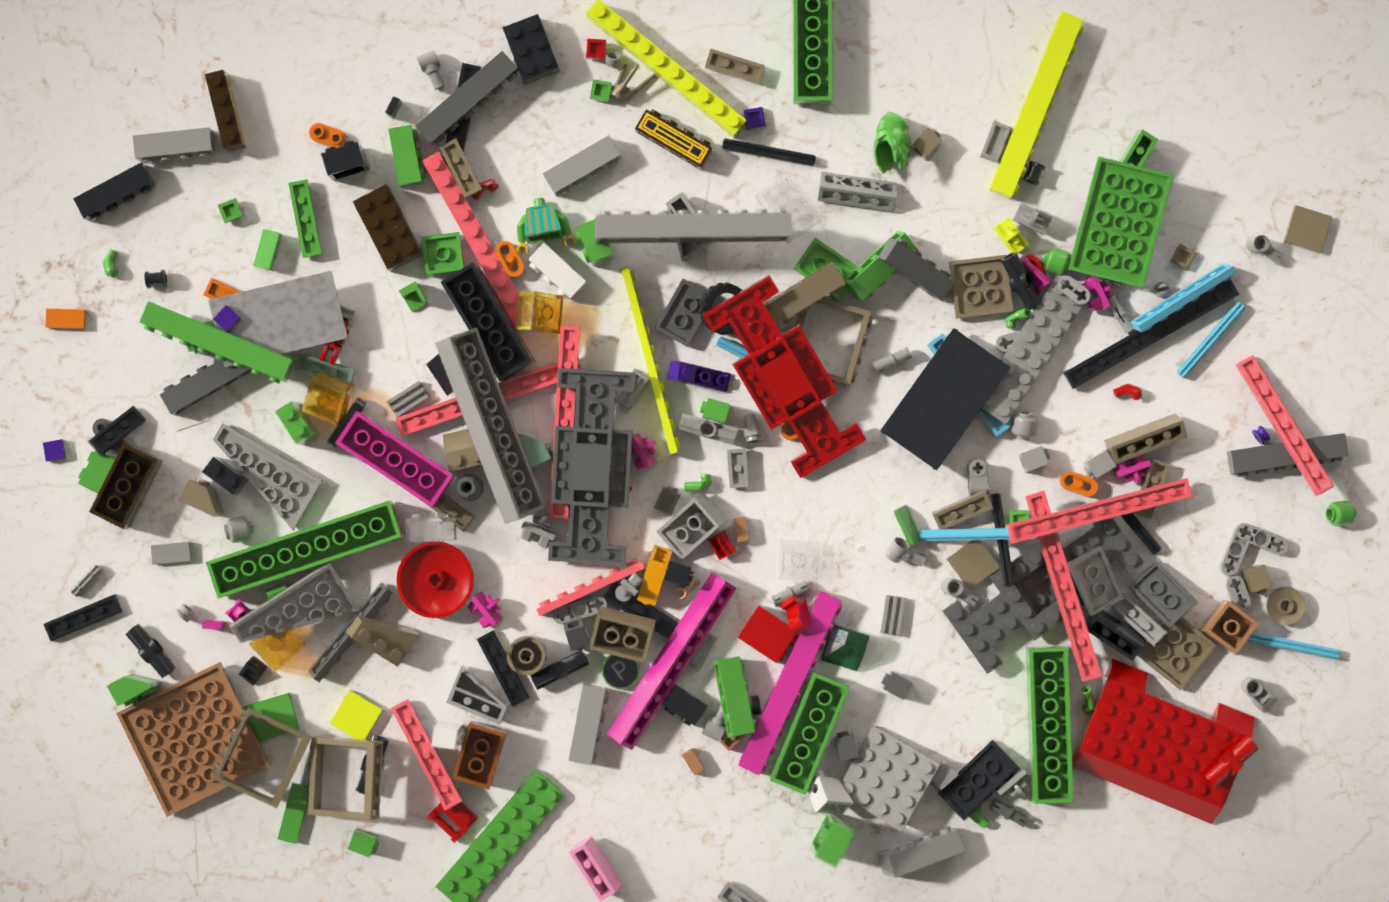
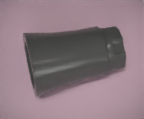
M465 475L457 483V492L464 500L474 501L483 493V482L476 475ZM471 484L472 490L467 491L465 486Z

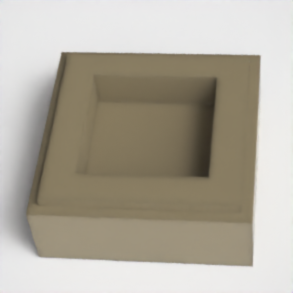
M1179 244L1169 261L1187 270L1197 253Z

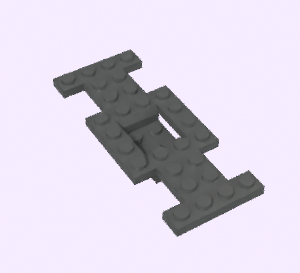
M558 368L557 387L576 388L574 427L555 426L551 503L569 504L570 520L568 542L549 541L548 561L626 565L627 546L609 545L607 542L609 507H629L633 430L614 429L616 391L635 392L636 372Z
M1113 518L1093 522L1092 525L1094 527L1066 547H1062L1067 563L1097 546H1102L1109 564L1117 559L1127 574L1144 563ZM1039 542L1011 561L1014 585L1004 586L1002 570L1000 569L989 577L998 589L999 594L969 615L959 600H956L942 610L987 674L1003 664L992 647L1018 628L1024 626L1035 641L1063 621ZM1071 575L1080 607H1083L1084 602Z

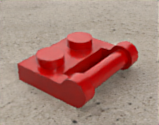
M440 802L427 816L430 821L433 820L451 837L450 840L453 843H456L479 818L463 802L446 811ZM440 811H443L460 827L458 832L438 815Z

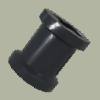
M1030 161V167L1023 180L1033 185H1039L1040 182L1038 180L1046 167L1040 163Z
M165 270L154 273L146 271L144 273L147 289L159 285L167 287L168 280Z

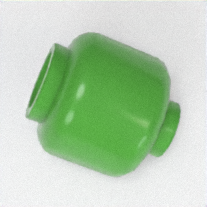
M1052 248L1050 253L1046 252L1043 263L1046 264V271L1057 275H1063L1064 272L1068 273L1070 253L1058 248Z
M1349 501L1332 502L1326 509V519L1336 527L1348 526L1353 523L1356 517V509Z

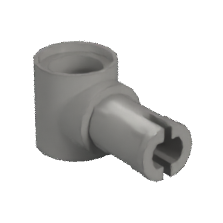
M432 50L416 57L422 72L429 76L434 89L438 90L445 87L439 72V66L441 65L435 51Z
M1252 235L1246 241V247L1249 251L1266 256L1276 265L1284 258V254L1273 248L1265 235ZM1257 239L1260 241L1259 248L1255 245Z
M896 537L886 551V557L895 563L903 560L922 566L926 560V555L912 550L909 543L900 537Z
M946 578L941 583V590L944 594L953 596L957 600L961 599L971 607L976 605L975 600H979V596L968 591L958 579ZM953 582L955 589L951 592L949 585Z
M721 704L715 716L708 719L702 731L703 735L717 742L721 740L726 729Z

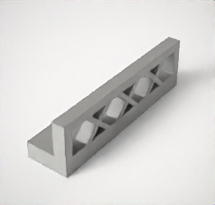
M821 172L817 201L893 212L897 182ZM825 179L833 180L834 183H828L824 181ZM846 182H849V183H852L853 185H852V186H848V185H846L845 183H846ZM864 185H870L872 188H865ZM883 188H890L892 192L884 191Z

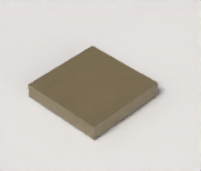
M1295 205L1283 242L1321 253L1332 216Z
M971 540L946 559L969 590L1000 568L981 540Z

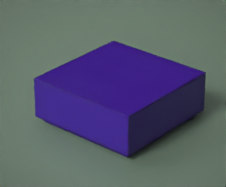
M762 107L743 110L747 130L766 126Z
M227 305L213 318L226 332H229L241 319Z
M63 439L43 443L46 462L66 458Z

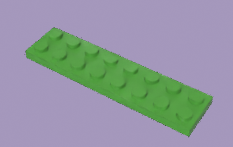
M535 769L435 887L452 902H473L565 793Z

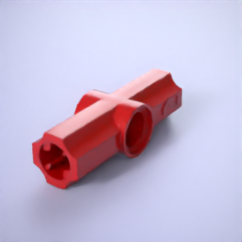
M1245 736L1236 746L1225 751L1219 757L1218 762L1204 774L1205 778L1217 788L1230 775L1240 771L1244 766V762L1259 748L1248 736Z

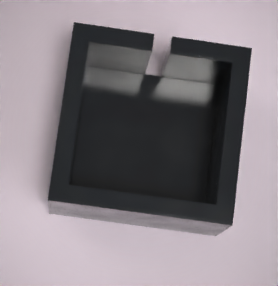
M348 141L343 143V147H329L325 149L324 153H321L327 175L333 181L370 170L364 149L358 142Z

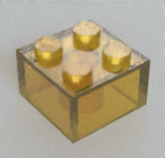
M519 291L516 330L542 334H560L564 296L537 291Z
M319 370L311 377L302 411L338 425L347 413L355 384Z
M292 628L283 630V632L265 635L249 643L274 672L279 671L307 644Z

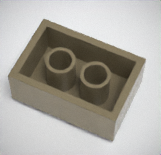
M600 606L589 649L645 663L656 620Z

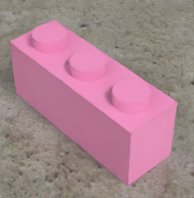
M592 836L577 843L569 852L600 901L615 894L622 886V882Z

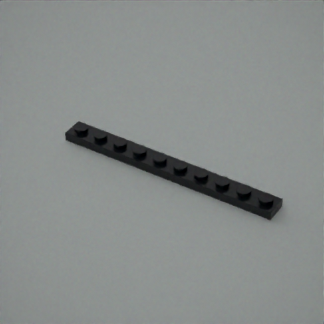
M1231 279L1221 282L1213 290L1201 294L1197 300L1184 305L1183 309L1168 315V318L1164 321L1152 325L1150 330L1145 332L1135 331L1063 372L1070 387L1074 389L1240 294Z

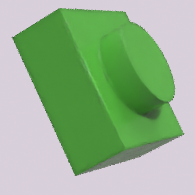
M593 79L590 99L609 102L612 82Z
M236 198L218 204L224 223L244 217Z

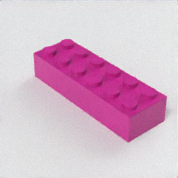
M358 411L336 441L337 445L432 508H435L455 478L453 474Z

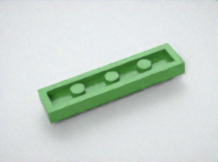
M305 179L290 182L288 185L302 257L309 258L323 255L309 181Z

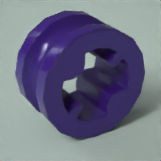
M1261 425L1258 426L1257 430H1252V434L1259 444L1262 445L1265 440H1270V436Z

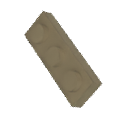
M710 48L705 68L759 85L765 65Z
M455 138L440 146L439 148L465 199L482 191L458 140Z
M1151 458V466L1147 468L1140 490L1164 484L1170 465ZM1155 507L1132 513L1151 519Z
M983 490L932 512L939 529H946L993 509V505L986 490Z

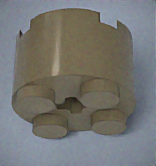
M531 635L521 636L514 640L507 652L509 666L513 671L522 675H532L538 672L547 659V650L544 643L539 638ZM524 650L531 652L530 660L522 657L525 653Z

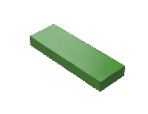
M294 782L291 784L278 840L297 844L309 799L308 786Z

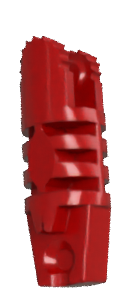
M343 317L348 336L349 330H347L349 321L347 318ZM346 339L325 343L318 360L324 361L328 351H333L330 364L334 366Z

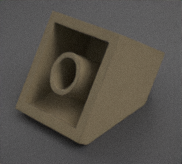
M468 429L443 435L444 452L449 472L482 465Z
M202 478L189 479L179 501L213 517H222L224 513L215 488L209 486L211 482Z

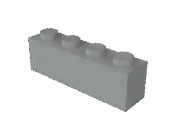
M209 127L132 135L135 159L143 164L153 163L155 159L171 161L173 157L190 159L192 155L209 157L210 153H215L213 130Z
M608 135L544 172L543 175L555 196L558 194L562 196L570 191L569 188L571 186H579L585 183V178L590 175L595 177L602 173V168L608 165L612 167L619 163L618 159L621 158V155Z
M583 684L568 761L588 765L592 764V760L596 761L598 749H595L596 741L600 742L602 733L601 730H598L599 723L604 722L605 712L602 711L603 704H607L609 693L606 692V687Z

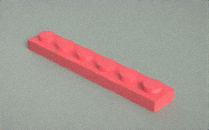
M635 559L627 563V568L620 570L618 567L609 571L610 575L605 578L600 575L592 579V584L585 586L583 583L574 587L575 591L570 594L565 591L556 595L558 599L550 602V599L539 603L540 607L536 610L539 616L640 571L645 566L642 561L638 562Z
M409 699L392 707L391 710L444 810L446 811L462 802L435 748L431 746L432 743Z

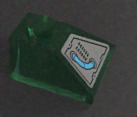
M834 624L831 632L828 633L820 660L858 671L870 636Z

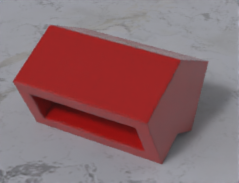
M725 530L708 539L719 560L736 552Z

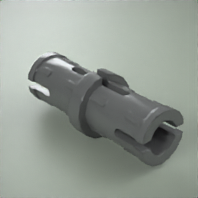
M994 798L993 804L991 803L989 807L990 810L1004 816L1006 820L1010 819L1021 827H1025V822H1028L1029 816L1018 812L1012 805L1008 806Z

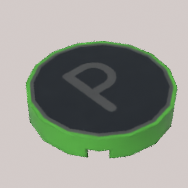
M609 655L604 660L602 666V676L605 682L615 689H627L633 686L640 674L638 661Z

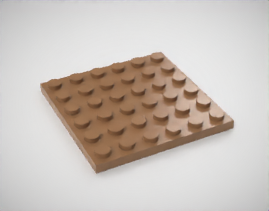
M221 662L116 713L166 817L229 787L214 780L215 774L212 771L216 763H221L223 759L221 752L225 745H230L232 739L229 736L234 727H239L241 721L238 718L244 708ZM248 720L222 775L237 782L271 766L250 720Z

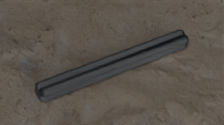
M724 138L722 148L726 150L811 166L815 165L816 156L812 154Z
M1000 493L991 494L990 499L993 505L992 512L995 528H1006ZM1008 539L997 540L1004 586L1014 585Z

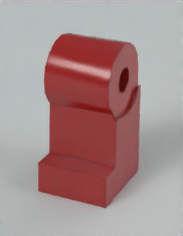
M793 594L781 602L782 609L786 611L789 620L788 627L793 634L799 635L810 627L811 622L805 599Z

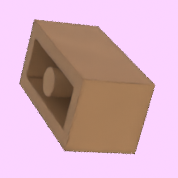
M746 517L733 519L737 542L749 541Z
M726 735L720 743L729 751L745 735L728 738Z
M692 748L682 754L694 776L705 770V767Z

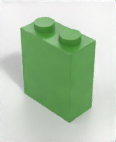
M290 401L275 411L295 444L305 445L320 435L300 403Z

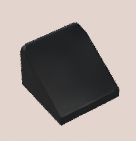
M252 656L246 662L239 675L254 686L268 666L255 656Z

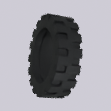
M727 282L717 283V285L710 286L709 290L703 293V298L699 301L700 308H698V311L701 315V321L707 328L711 330L703 314L711 309V305L717 296L723 293L736 295L743 291L741 288ZM729 322L713 332L720 335H731L735 330Z

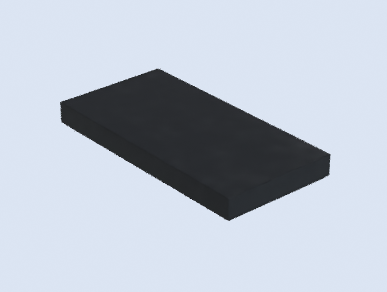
M991 740L958 772V776L937 793L965 822L1020 767Z

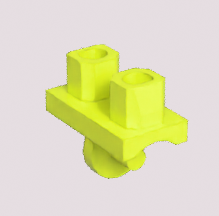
M1010 217L993 228L1010 253H1018L1029 245Z

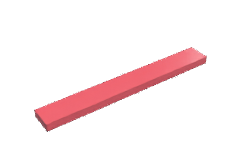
M1254 355L1237 363V369L1314 495L1317 497L1332 489L1334 485Z

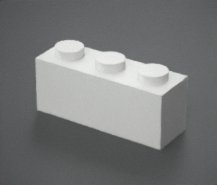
M545 243L529 258L531 262L529 266L537 273L541 271L545 275L543 279L550 286L555 284L559 288L557 292L564 299L569 297L572 300L587 284L577 272Z
M440 721L434 726L431 746L456 749L464 741L466 729H463V724Z

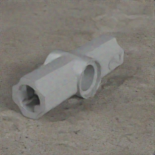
M682 413L678 427L679 430L730 445L734 444L738 429ZM705 424L713 426V432L709 435L704 434L702 431Z

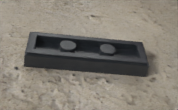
M132 406L92 437L88 443L102 457L146 422V419Z

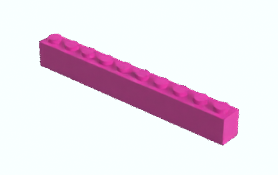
M711 572L607 733L615 741L633 750L736 591V587Z
M819 590L809 611L811 625L798 635L754 729L755 732L751 734L741 755L738 766L757 775H760L761 771L765 772L769 763L766 760L769 754L773 755L777 744H775L777 736L781 738L785 730L783 724L786 719H790L793 713L791 707L794 702H798L802 692L799 690L802 684L806 685L810 677L807 673L810 667L814 668L818 660L816 654L818 650L822 651L826 643L824 637L827 632H831L834 626L832 620L835 615H839L843 607L840 604L841 600Z

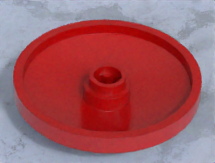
M441 541L426 542L411 549L402 559L397 571V589L402 601L414 613L427 618H443L456 613L467 603L474 587V572L467 556L454 545Z

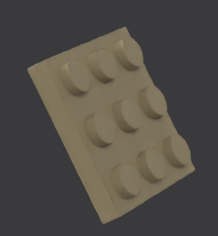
M1006 255L948 262L950 278L954 281L952 294L956 319L1013 312L1009 275L1001 262V259Z
M1183 618L1170 629L1160 621L1158 624L1168 632L1167 635L1155 647L1145 639L1144 648L1137 656L1181 690L1217 645Z

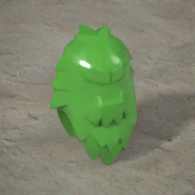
M889 111L880 119L874 140V159L876 166L879 167L882 174L886 173L887 170L890 171L896 162L899 169L902 170L904 166H908L911 157V137L908 133L909 123L902 116Z

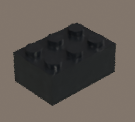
M538 14L502 27L524 85L560 72Z

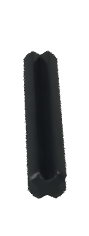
M1133 513L1120 515L1152 554H1157L1162 549Z

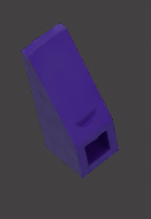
M670 361L667 379L727 392L731 373L681 361Z

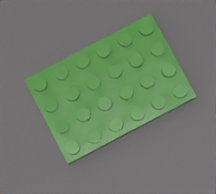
M1098 156L1068 270L1143 288L1174 175Z

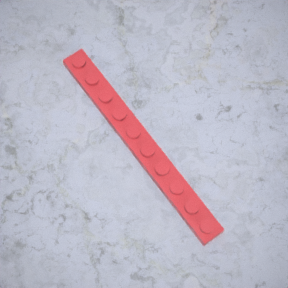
M438 151L422 160L515 327L518 328L532 320L531 314L509 275L506 273L440 152Z
M560 326L558 368L578 369L580 327ZM557 387L554 440L555 426H575L576 388ZM553 442V459H554V442ZM552 459L549 518L569 519V504L551 503Z
M578 361V369H581L580 363ZM558 362L499 382L498 384L505 401L556 384ZM455 397L395 419L400 434L403 437L463 416Z
M1188 478L1010 523L1006 526L1011 543H1016L1190 498L1192 493Z
M1045 491L1025 496L1031 518L1051 513ZM1058 533L1039 536L1038 541L1082 682L1101 677V671Z

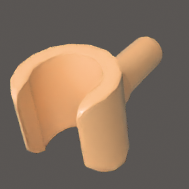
M696 578L685 587H678L675 593L678 590L684 591V595L679 599H683L688 591L698 584L700 580Z

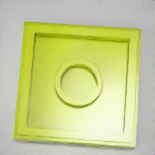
M349 690L330 724L355 739H366L383 709Z

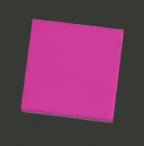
M206 620L202 622V629H225V622Z

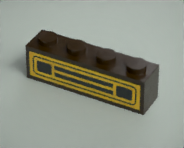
M224 70L205 74L223 149L229 152L245 148L246 144L228 73Z
M646 109L635 127V132L701 170L712 152L711 143L703 138L698 140L693 137L694 133L688 129L681 130L677 127L678 124L670 119L666 121L661 118L659 112L653 109L651 111Z

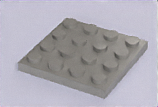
M873 725L858 751L859 757L854 758L841 784L854 804L903 832L941 764Z

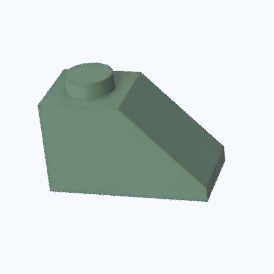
M518 433L531 469L552 459L553 451L549 444L545 445L543 441Z

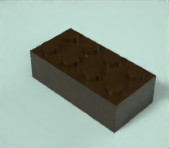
M387 184L352 201L388 271L392 272L423 256V251Z
M123 443L89 513L122 529H129L163 460L129 443Z

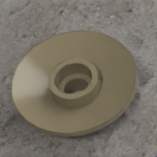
M1280 587L1274 590L1267 599L1268 615L1278 624L1292 625L1298 622L1304 615L1305 600L1296 589ZM1283 602L1287 604L1286 609L1281 608Z

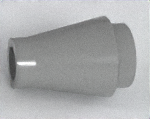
M755 414L744 416V439H746V442L757 443L762 441L761 436L763 434Z

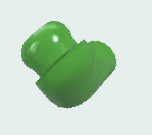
M702 474L700 476L701 481L685 482V491H700L710 486L712 483L711 475Z
M1085 686L1081 690L1086 704L1082 705V710L1088 715L1090 712H1094L1095 701L1091 688Z

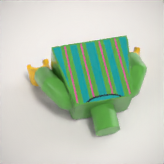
M535 198L533 200L534 207L526 208V214L521 217L517 225V240L520 242V245L517 247V253L520 254V247L524 246L526 254H528L529 247L525 244L526 241L527 244L563 239V235H565L564 245L568 247L566 240L569 238L573 240L575 245L576 241L570 235L571 228L567 217L560 210L554 209L553 204L545 205L544 198Z

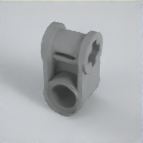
M976 458L971 459L967 464L969 496L986 490L987 494H989V481L985 462ZM976 463L978 465H981V468L978 469V472H976V470H973V467L976 466Z
M1247 677L1241 682L1242 691L1261 712L1265 713L1266 709L1273 702L1278 701L1277 697L1259 680ZM1254 682L1255 689L1249 691V684Z

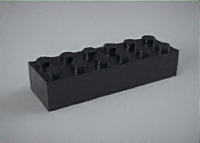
M472 262L441 281L442 286L467 328L470 330L477 327L493 371L499 381H505L536 362L478 263Z

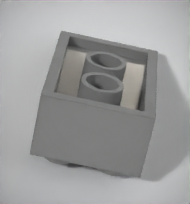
M701 492L656 532L677 557L683 560L728 520L707 495Z

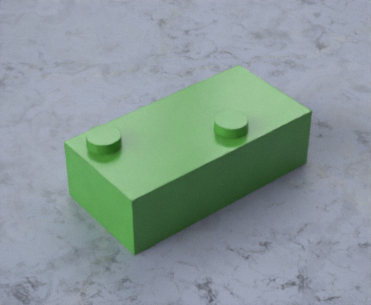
M835 814L826 815L811 843L816 858L835 868L837 867L844 851L854 836V831L849 821Z

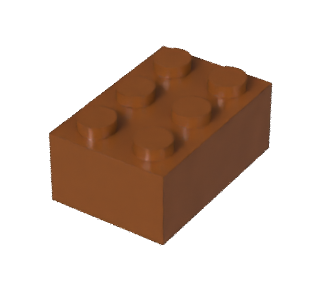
M470 721L452 779L489 790L492 786L508 731Z

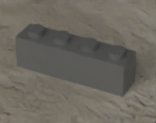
M890 238L878 258L934 299L943 301L954 284V281L949 278L950 274L942 269L940 271L936 269V264L931 260L926 259L925 261L921 258L922 254L915 249L910 250L907 247L908 243L904 240Z

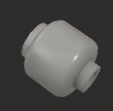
M1019 411V414L1013 417L1011 432L1017 435L1019 440H1028L1029 437H1034L1036 434L1038 419L1034 416V413Z
M244 516L228 519L227 524L224 525L227 540L230 539L232 543L247 541L250 539V533L254 532L252 522H248Z

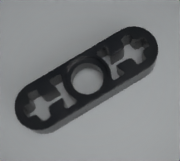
M359 397L354 401L329 437L328 444L334 448L338 446L336 441L357 411L361 413L367 402Z

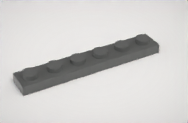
M381 582L360 607L359 611L355 613L309 669L308 672L314 680L320 682L325 678L332 666L339 662L346 649L352 646L354 640L346 631L355 618L362 616L373 619L383 604L389 601L392 592L385 584Z

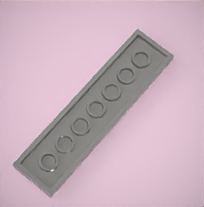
M1057 276L1042 296V303L1035 307L1031 316L1003 356L1001 361L1008 364L1011 368L982 407L983 411L1004 425L1007 424L1084 305L1077 304L1058 289L1057 282L1060 278ZM1061 281L1062 289L1068 288L1071 291L1074 289L1065 281ZM1075 289L1074 293L1078 295V301L1087 299L1083 293Z

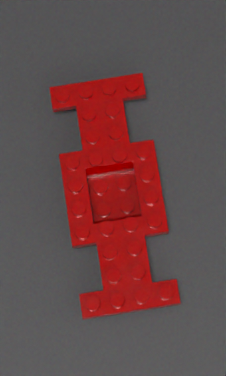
M768 275L705 312L703 317L712 332L729 322L748 352L746 356L732 363L770 429L773 430L788 421L806 450L805 453L790 461L801 479L867 439L857 422L841 432L838 430L822 403V400L838 390L800 325L798 324L783 334L779 330L763 303L779 293L771 276Z

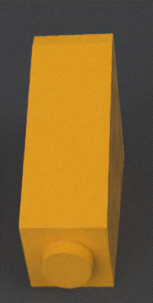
M654 544L637 600L645 605L655 606L672 554L671 549Z

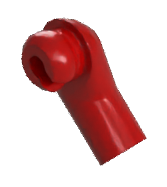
M493 179L479 183L482 191L471 197L478 201L486 190L489 189L491 192H495L499 185Z

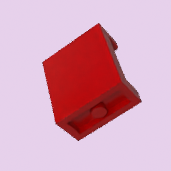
M758 605L738 635V638L777 663L778 660L783 661L788 653L785 651L789 644L793 645L798 636L790 631L788 624Z

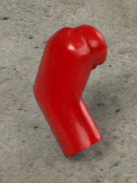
M1033 254L1024 256L1047 276L1044 265L1039 258Z
M1129 383L1113 389V394L1116 398L1125 394L1130 395L1133 400H1140L1142 398V390Z

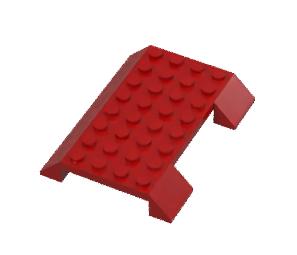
M1112 659L1105 674L1107 680L1079 748L1076 747L1072 755V767L1212 824L1224 808L1237 773L1230 775L1217 788L1205 778L1204 774L1218 762L1219 757L1225 751L1232 749L1245 736L1252 739L1255 717L1219 702L1211 720L1145 693L1148 673Z

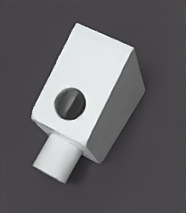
M822 770L815 772L813 776L814 781L810 784L808 792L816 813L842 815L853 804L848 793L837 778L825 777Z

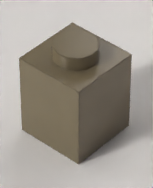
M927 128L912 144L911 148L925 160L941 143V135L935 129Z
M1258 564L1242 570L1249 592H1255L1258 595L1267 592L1266 588L1272 587L1264 564Z

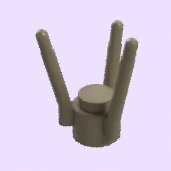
M624 64L616 83L611 88L613 91L610 94L622 103L625 99L629 101L635 93L656 77V74H652L628 93L630 89L626 85L635 74L639 65L636 64L625 81L620 83L628 66Z

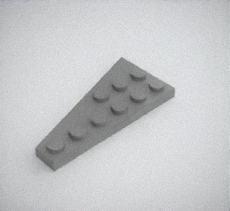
M222 423L213 441L294 531L323 480Z
M328 562L231 624L230 628L239 642L243 643L272 633L283 632V630L320 622L334 616L338 617L345 613L356 612L359 609L331 563Z

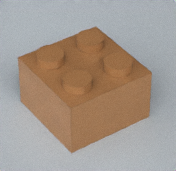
M1222 600L1201 628V631L1227 651L1237 655L1259 623L1229 600Z

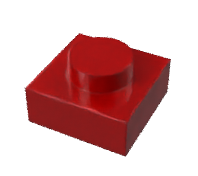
M587 38L586 59L605 60L606 40Z

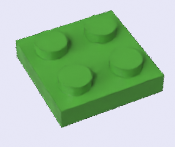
M460 232L421 237L427 276L457 272L464 268Z

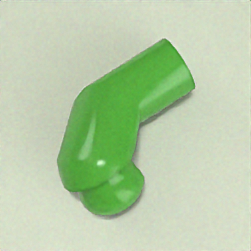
M112 249L106 255L103 267L108 277L116 278L119 270L115 268L114 261L119 253Z
M1025 308L1007 316L1005 319L1006 327L1008 329L1015 328L1017 326L1016 321L1031 316V310Z
M981 805L970 816V819L984 829L989 820L981 815Z

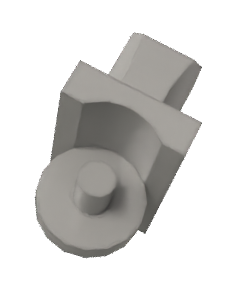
M1020 203L1012 221L1044 235L1052 217L1024 203Z
M544 514L541 519L535 516L532 522L539 524V526L524 521L521 526L523 528L521 539L531 542L534 533L538 534L541 537L537 545L546 549L549 546V541L554 540L557 533L543 528L544 526L550 529L552 523L546 521L547 515Z
M636 573L628 580L624 578L620 582L622 585L616 589L615 595L617 599L627 601L631 598L632 594L635 596L639 591L637 587L643 580Z
M1020 768L1012 775L1013 778L1005 782L997 792L1003 798L1015 788L1010 793L1011 797L1014 798L1017 794H1020L1023 798L1025 794L1022 790L1027 787V784L1025 782L1019 786L1018 784L1029 775L1024 769L1021 770Z

